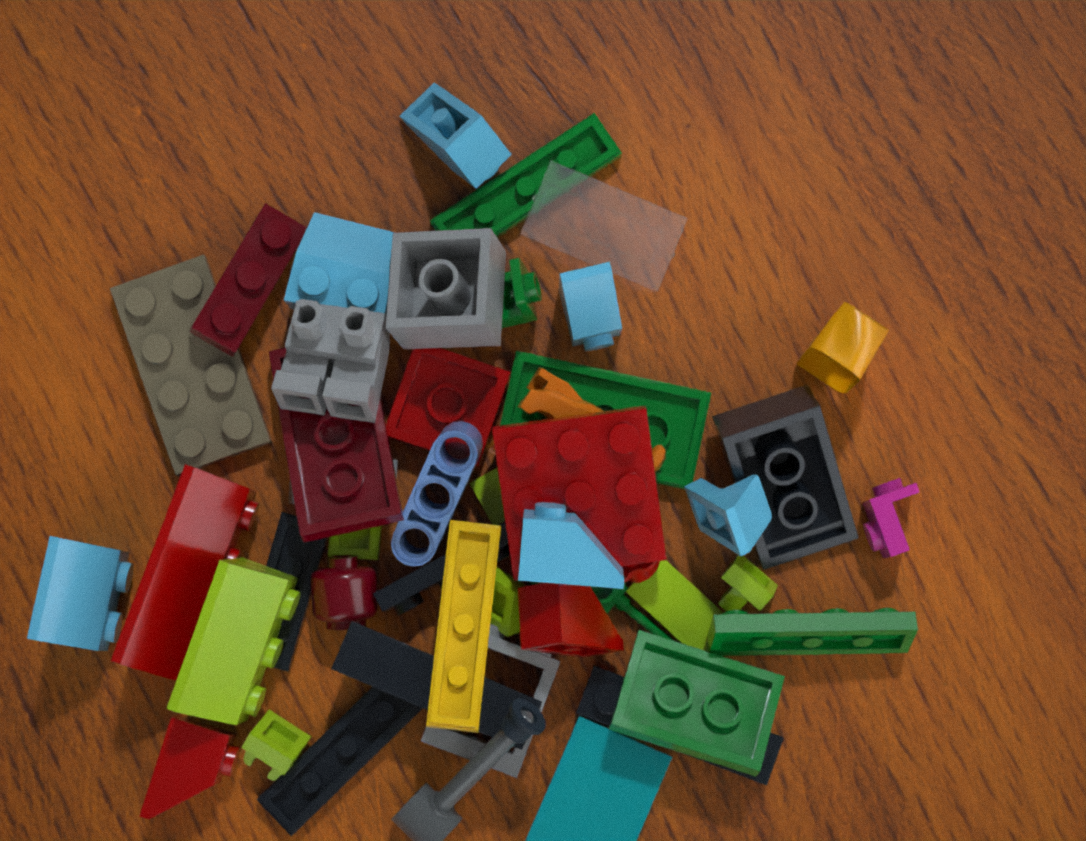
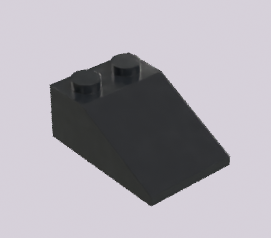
M808 385L712 416L733 484L751 475H758L771 510V521L755 544L763 570L859 538L821 407Z

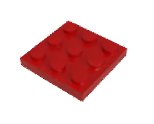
M646 406L492 427L514 581L518 580L524 509L534 510L535 503L540 502L562 504L566 506L567 513H576L620 566L667 560Z

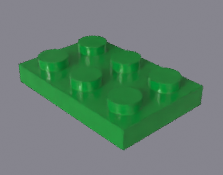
M638 630L609 730L757 776L761 771L785 676Z

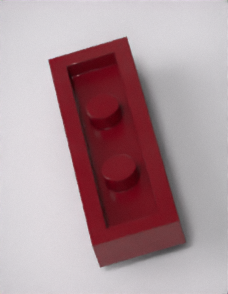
M265 203L189 332L233 357L300 244L307 227Z

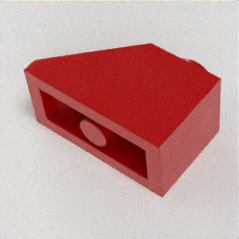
M538 582L535 585L517 588L522 650L582 658L624 651L623 639L590 586Z
M182 716L171 717L139 817L148 820L220 783L223 775L231 777L240 753V747L233 745L237 733Z

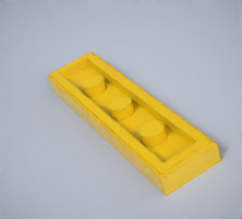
M450 520L426 727L478 733L501 531L500 525Z

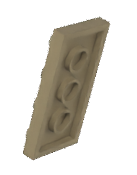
M204 254L110 288L176 476H181L185 464L201 469L272 443L240 349L238 348L235 355L231 357L189 332L216 286L207 257Z

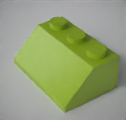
M243 557L219 560L166 709L176 713L232 725H238L247 721L249 715L255 717L262 706L266 694V688L260 686L267 667L274 668L283 647V640L277 638L283 619L288 621L292 619L299 603L301 593L295 590L298 577Z

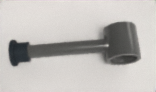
M522 698L515 699L509 706L510 712L501 721V729L440 791H435L426 782L391 820L412 841H443L463 819L454 810V805L516 743L522 744L531 735H539L544 731L546 727L545 719L534 704Z

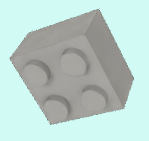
M492 229L393 233L386 329L403 349L501 346L506 251Z

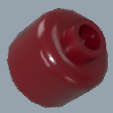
M358 555L327 557L328 566L316 569L311 575L312 612L314 617L326 622V629L348 630L351 621L366 627V620L373 617L378 610V602L373 593L377 592L375 570L368 565L358 564Z

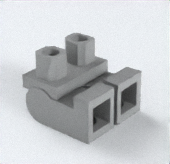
M296 300L285 343L287 350L281 370H276L271 387L280 409L325 415L327 407L332 417L375 423L390 346V333L386 329V314L369 311L368 308L354 306L345 308L319 304L318 301Z

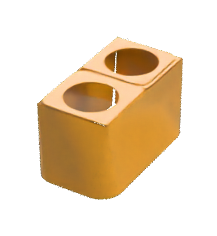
M844 302L801 355V359H798L797 365L834 390L846 394L860 381L889 330L853 305Z

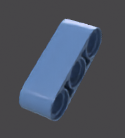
M463 421L452 422L443 429L431 447L403 510L404 521L398 522L391 540L393 554L404 565L415 567L429 562L443 540L450 520H452L482 453V435L470 423ZM453 437L461 438L469 446L470 456L465 459L453 458L446 450V440ZM431 483L441 484L449 492L450 500L444 504L432 502L426 495V485ZM413 528L422 530L429 538V546L426 548H416L409 544L406 539V530Z

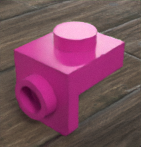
M898 478L873 487L872 491L875 498L862 502L869 522L863 523L867 541L873 552L880 550L883 559L910 550L892 502L917 494L920 491L917 483L903 487L901 479Z

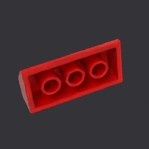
M187 464L184 465L110 661L174 681L177 680L219 560L241 558L242 551L235 549L242 529L249 532L252 528L259 509V503L253 501L256 494L254 490Z

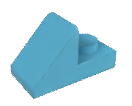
M751 475L726 488H718L702 478L684 486L699 530L740 556L752 550L771 521V510L758 475Z

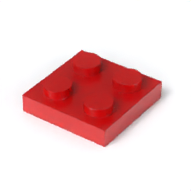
M442 348L412 349L386 423L388 437L430 451L433 443L446 426L452 422L459 421L470 423L482 435V453L475 466L479 468L511 372ZM456 437L446 440V450L453 458L465 459L470 456L469 446L464 440Z

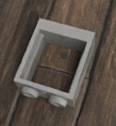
M490 624L488 648L544 669L533 698L542 701L539 709L542 712L561 661L551 658L552 653L522 650L521 646L503 640L505 635L498 631L497 626ZM430 727L425 728L421 742L471 760L487 743V741L461 731ZM533 735L526 740L522 750L514 747L513 751L509 750L492 769L517 778Z

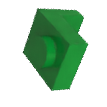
M520 258L509 260L511 271L505 272L502 328L538 320L535 302L542 301L539 279L535 271L528 272Z

